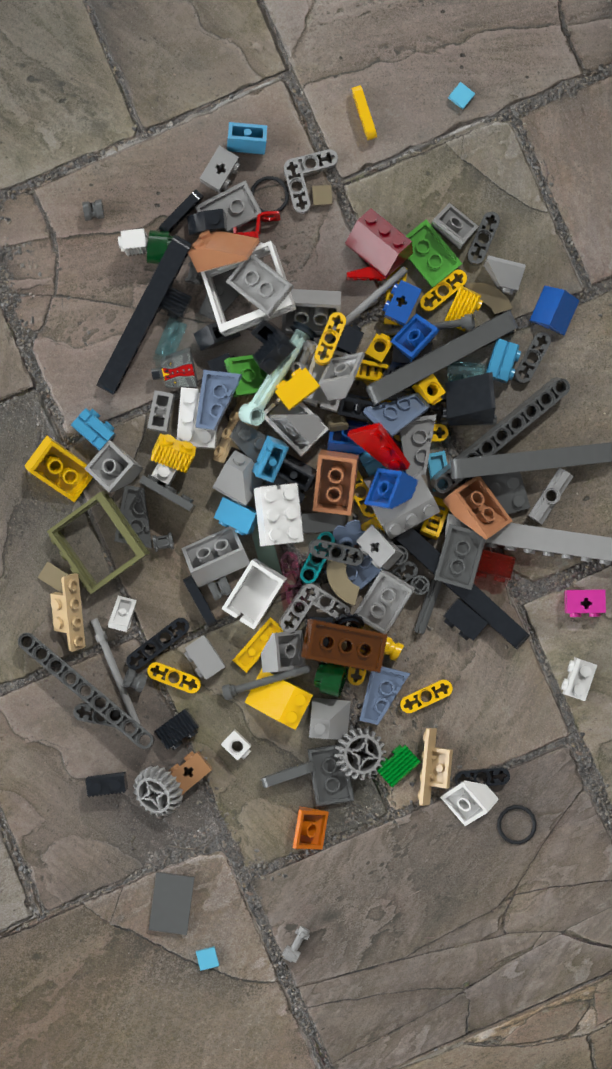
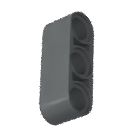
M325 512L301 514L303 534L333 532L338 525L345 527L349 522L348 515Z

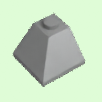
M488 255L484 262V267L496 287L502 290V293L513 295V293H517L526 264Z
M363 352L331 359L319 381V385L328 401L346 398L364 358Z
M315 414L271 415L269 417L294 444L311 445L326 428L321 423L322 420Z
M108 440L84 468L109 493L132 483L143 470L130 455L111 440Z
M235 450L225 463L213 485V489L246 507L254 496V489L260 487L264 479L258 478L252 471L254 466L253 460Z
M296 630L291 633H272L261 652L263 673L288 671L306 666L305 658L301 657L304 643L302 630Z
M313 697L309 737L345 739L343 734H348L351 701Z

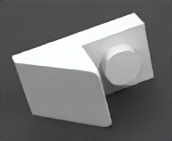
M118 596L108 627L127 632L131 626L137 600Z

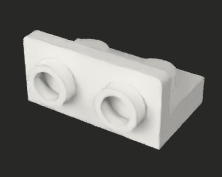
M575 657L573 661L570 660L567 671H569L568 678H564L561 686L562 694L585 701L597 665Z

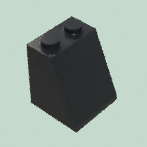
M492 372L445 383L444 390L446 393L441 396V402H445V408H442L443 419L447 421V426L493 424L496 404Z

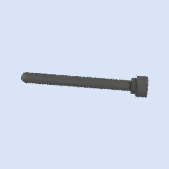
M465 314L464 317L458 320L431 323L439 330L457 327L466 328V330L475 329L473 314ZM403 327L387 329L384 331V334L389 337L395 336Z
M310 665L302 666L237 686L227 684L222 686V692L226 701L231 700L238 693L309 673L312 667Z

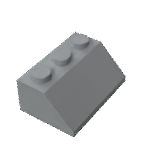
M292 289L291 294L296 310L282 315V331L294 334L295 332L290 326L294 325V321H298L311 328L317 335H322L330 315L340 312L341 291ZM337 318L334 321L335 326L340 323V319Z
M419 472L412 476L419 480L412 499L393 509L371 506L382 529L390 540L440 512L433 495Z
M231 526L181 548L198 588L242 569L250 563L238 533Z

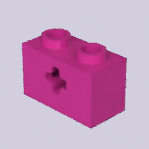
M603 589L564 590L565 613H570V617H581V613H589V617H601V613H606V591ZM584 598L586 601H589V605H586V609L583 605H581V602L584 601Z

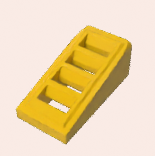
M362 360L355 379L375 382L381 377L382 369L386 370L389 365ZM367 366H369L368 376H366ZM375 367L377 368L376 378L374 377Z
M433 496L437 505L445 508L444 511L439 509L440 512L437 513L443 516L441 518L434 515L426 519L419 534L433 540H438L449 509L443 502V499ZM431 519L433 521L439 522L440 524L437 525L429 522L428 520ZM426 526L437 530V532L426 528Z

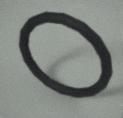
M265 176L258 179L251 187L253 196L255 188L265 180H274L282 185L285 191L284 203L278 209L273 210L282 211L289 200V191L286 184L274 176Z
M512 805L504 809L497 822L500 836L505 841L518 845L528 842L533 837L537 826L534 814L530 809L522 805ZM513 809L526 811L531 816L533 822L530 835L519 841L507 838L501 828L503 816Z

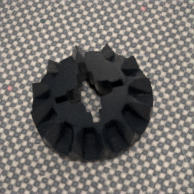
M350 612L348 615L342 614L341 617H336L333 623L347 626V623H349L348 627L363 629L364 627L363 618L358 616L357 613L351 615Z

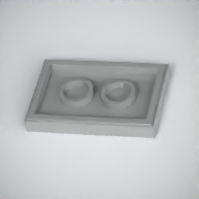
M246 180L195 206L197 212L223 209L226 214L227 232L229 233L233 231V227L239 228L257 219V215L262 213Z
M253 253L248 260L242 261L226 281L227 284L269 317L294 288L290 282Z
M382 568L355 613L361 616L364 623L380 633L387 634L415 588Z

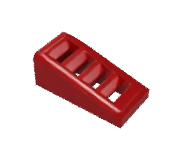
M372 266L346 273L347 280H387Z

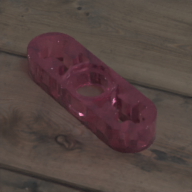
M285 552L281 556L283 576L287 578L289 574L293 573L298 577V581L294 585L288 584L287 580L284 583L286 599L290 605L292 602L290 597L293 596L292 590L288 592V587L295 588L299 586L301 588L302 583L296 554ZM287 555L295 558V561L292 562V568L297 567V571L285 573V568L289 569L288 563H284ZM297 603L294 607L300 606L302 603Z

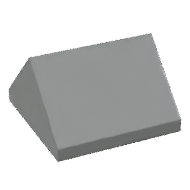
M450 203L431 223L437 232L458 249L464 246L479 227Z

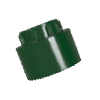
M150 230L147 245V263L159 264L174 236H170L169 232Z
M328 662L320 663L316 671L314 686L320 688L321 693L340 697L345 685L348 666Z

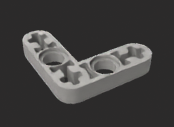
M327 149L292 158L285 162L284 173L293 208L298 214H305L310 209V200L303 175L335 167L338 162V155L334 150ZM328 154L334 157L332 163L322 161L323 166H319L318 156H321V160L326 159ZM308 159H314L316 166L310 169L306 167L305 162ZM290 164L298 167L295 169V178H293L291 170H287L290 168ZM300 182L303 187L301 191L296 192L292 189V184ZM305 193V196H302V201L307 203V205H305V209L301 210L300 207L296 206L299 204L298 197L294 198V196H300Z
M305 583L280 618L279 625L284 632H294L312 605L320 608L335 619L336 617H341L342 614L338 616L339 613L333 609L334 604L339 609L344 607V615H348L350 609L345 603L314 583ZM313 587L312 590L314 591V594H309L306 599L309 602L306 603L300 597L303 596L305 598L307 595V592L305 590L307 588L311 589ZM323 597H329L331 600L330 604L326 607L320 604ZM301 602L304 604V610L297 613L294 611V606L296 603ZM290 612H292L295 616L298 617V619L293 617V619L291 620L293 626H288L287 628H285L286 625L284 621H289L292 618V616L289 614Z

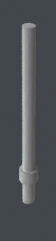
M404 266L401 267L345 317V327L400 280L408 270ZM334 325L333 330L336 331L337 325ZM330 334L326 335L325 341L329 343L335 337Z
M98 618L90 620L96 633L94 636L101 645L128 715L140 724L126 687L122 686L123 679L106 640L108 638L105 631L103 632Z

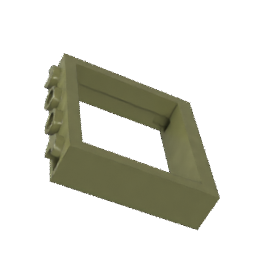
M106 490L99 492L47 531L51 542L59 548L61 557L69 562L72 573L78 574L82 581V587L86 588L90 594L100 590L150 553ZM100 503L136 556L96 583L61 533V530Z

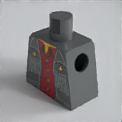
M191 347L163 356L160 361L161 367L151 369L153 380L164 378L167 388L197 387L198 385Z

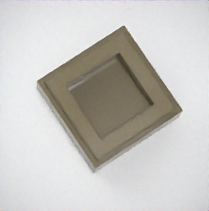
M331 185L312 186L313 207L332 205Z
M338 413L324 415V421L329 432L348 430L349 424L345 416L338 415Z

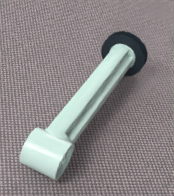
M294 321V325L290 326L295 332L291 340L296 348L271 375H267L252 401L240 407L238 416L242 422L254 426L263 423L265 419L264 409L275 393L276 386L282 382L302 350L303 342H306L307 339L315 342L314 338L318 337L311 328L298 321Z

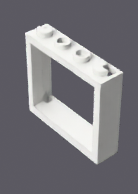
M271 241L259 243L253 254L258 258L271 254L276 272L286 279L276 246ZM241 262L201 272L220 333L225 337L257 325L263 319L270 320L296 310L291 291L270 317L258 309L226 322L212 277L238 267Z

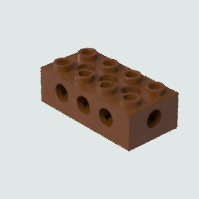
M308 619L301 657L381 672L388 634ZM325 637L329 641L326 647L323 646V639ZM346 641L347 648L343 651L341 645ZM364 644L365 652L361 654L360 647Z

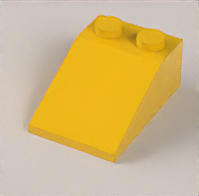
M49 436L44 438L25 464V468L31 474L74 503L93 478L84 469L87 466L85 462Z
M261 669V671H260V673L258 674L256 680L261 679V678H265V677H268V676H271V675H274V674H272L271 672H265V673H263V672H262V669ZM286 680L251 689L244 703L296 730L313 694Z

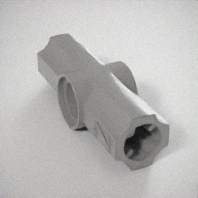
M559 467L547 487L542 491L540 498L528 516L542 525L574 476ZM548 491L554 492L555 499L553 501L547 500L546 493Z

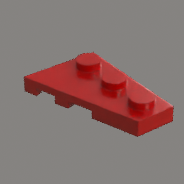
M381 422L349 430L347 436L388 470L403 471L409 468V461Z

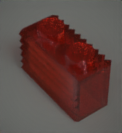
M482 550L475 576L486 578L487 575L494 576V581L505 583V580L511 579L516 558Z

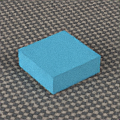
M460 82L448 99L463 110L475 96V93Z
M215 946L196 951L200 971L219 966Z

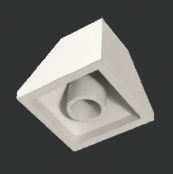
M465 780L440 797L464 826L488 813L499 800L486 784Z

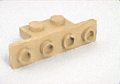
M253 395L237 397V404L229 416L227 427L222 432V439L214 451L213 460L224 463L231 447L240 450L229 436L238 420H240L238 416L240 407L244 404H249ZM246 423L247 425L251 426L252 428H254V429H256V430H257L258 427H259V425H258V426H254V425H251V424Z
M77 573L61 578L63 593L54 592L50 594L54 631L67 633L68 649L71 652L86 646L79 576Z
M426 728L423 735L425 745L421 755L423 766L420 772L421 788L418 792L419 805L421 806L430 805L432 786L450 788L453 750L435 747L437 728Z

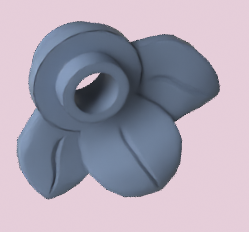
M352 520L345 527L338 525L333 531V537L336 539L335 543L353 547L354 545H359L357 540L365 531H361L359 520Z

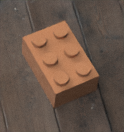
M328 450L320 451L318 455L313 511L351 516L354 507L359 454Z

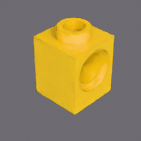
M376 333L364 356L377 363H382L393 345L390 342L391 338L383 333L380 335ZM382 343L385 346V350L377 352L374 345Z
M434 374L427 376L412 386L416 393L418 392L428 404L431 403L432 405L441 401V396L446 393ZM427 387L432 389V396L428 394Z

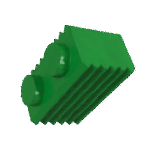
M406 744L403 746L397 745L391 751L393 755L388 759L384 757L386 761H380L379 764L382 767L377 768V772L392 788L421 763Z

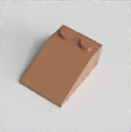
M218 230L213 232L204 231L199 235L197 241L193 243L188 254L198 273L248 260L260 241L258 238Z
M480 476L472 478L443 499V502L457 519L486 540L512 522V519Z

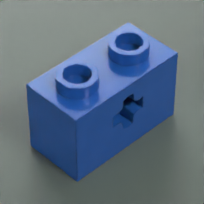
M403 280L399 284L395 283L391 294L394 296L391 302L387 300L382 310L385 312L384 317L405 326L422 289ZM402 298L404 299V304L400 307L398 306V301Z

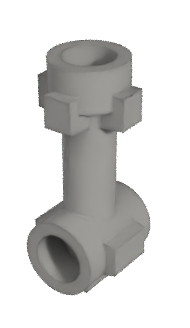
M309 339L303 342L302 347L304 351L299 362H293L291 366L292 372L299 368L301 370L305 367L307 370L309 369L307 361L310 354L315 353L317 343Z
M304 926L296 929L295 934L297 936L291 947L287 945L282 953V956L285 957L284 959L296 963L301 954L298 951L304 939L308 940L310 936L309 929Z

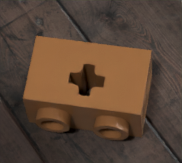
M191 751L184 757V763L180 766L177 763L168 770L171 771L173 777L177 776L176 781L181 783L179 788L183 789L182 794L213 769L199 751L195 754ZM185 767H187L188 769L192 767V768H193V771H192V774H193V775H191V774H187V775H186V774L184 773V772L186 771V768H185Z

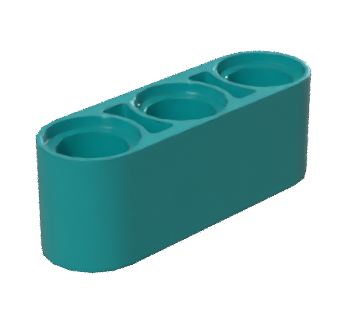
M323 532L317 538L321 539L322 536L328 535L331 538V542H335L330 532ZM320 543L318 546H314L317 552L318 550L327 551V548L321 547ZM310 553L300 573L302 581L313 583L317 579L326 559L323 558L320 563H314ZM307 569L314 572V578L309 581L303 577V573Z

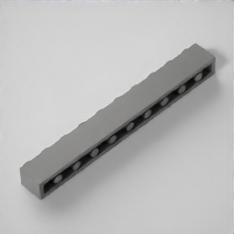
M447 514L444 537H446L449 524L471 529L453 514ZM509 523L485 540V547L497 548V545L505 546L504 550L516 551V548L524 549V553L535 554V551H542L544 556L554 557V553L562 554L561 558L573 560V556L581 557L580 561L592 562V559L600 560L599 564L611 565L612 562L611 537Z

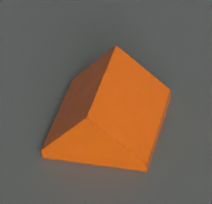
M299 806L293 841L294 849H323L329 811Z

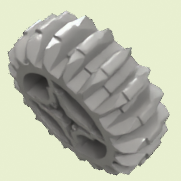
M357 728L355 732L353 729H350V736L344 733L343 737L345 740H338L342 744L341 747H335L336 750H340V753L335 754V757L340 758L336 764L342 765L340 771H346L345 775L348 777L352 775V779L356 780L359 776L360 780H364L365 775L370 779L372 778L371 772L377 775L376 768L382 767L379 764L380 761H386L385 758L381 757L382 754L387 753L386 750H381L385 744L379 743L381 737H375L376 732L374 731L369 733V729L364 728L362 732L361 728ZM361 738L355 748H349L353 741ZM367 741L371 743L374 754L369 752ZM353 751H361L363 752V754H367L368 756L361 757L358 754L353 753ZM347 753L353 757L354 767L350 765ZM366 760H372L367 767L361 769Z
M158 765L143 769L136 777L133 785L135 788L133 793L137 795L135 800L140 801V806L145 807V812L150 811L151 815L156 814L158 817H166L177 810L182 803L183 789L179 788L181 783L176 781L177 776L173 777L171 771L166 772L165 767L160 769Z

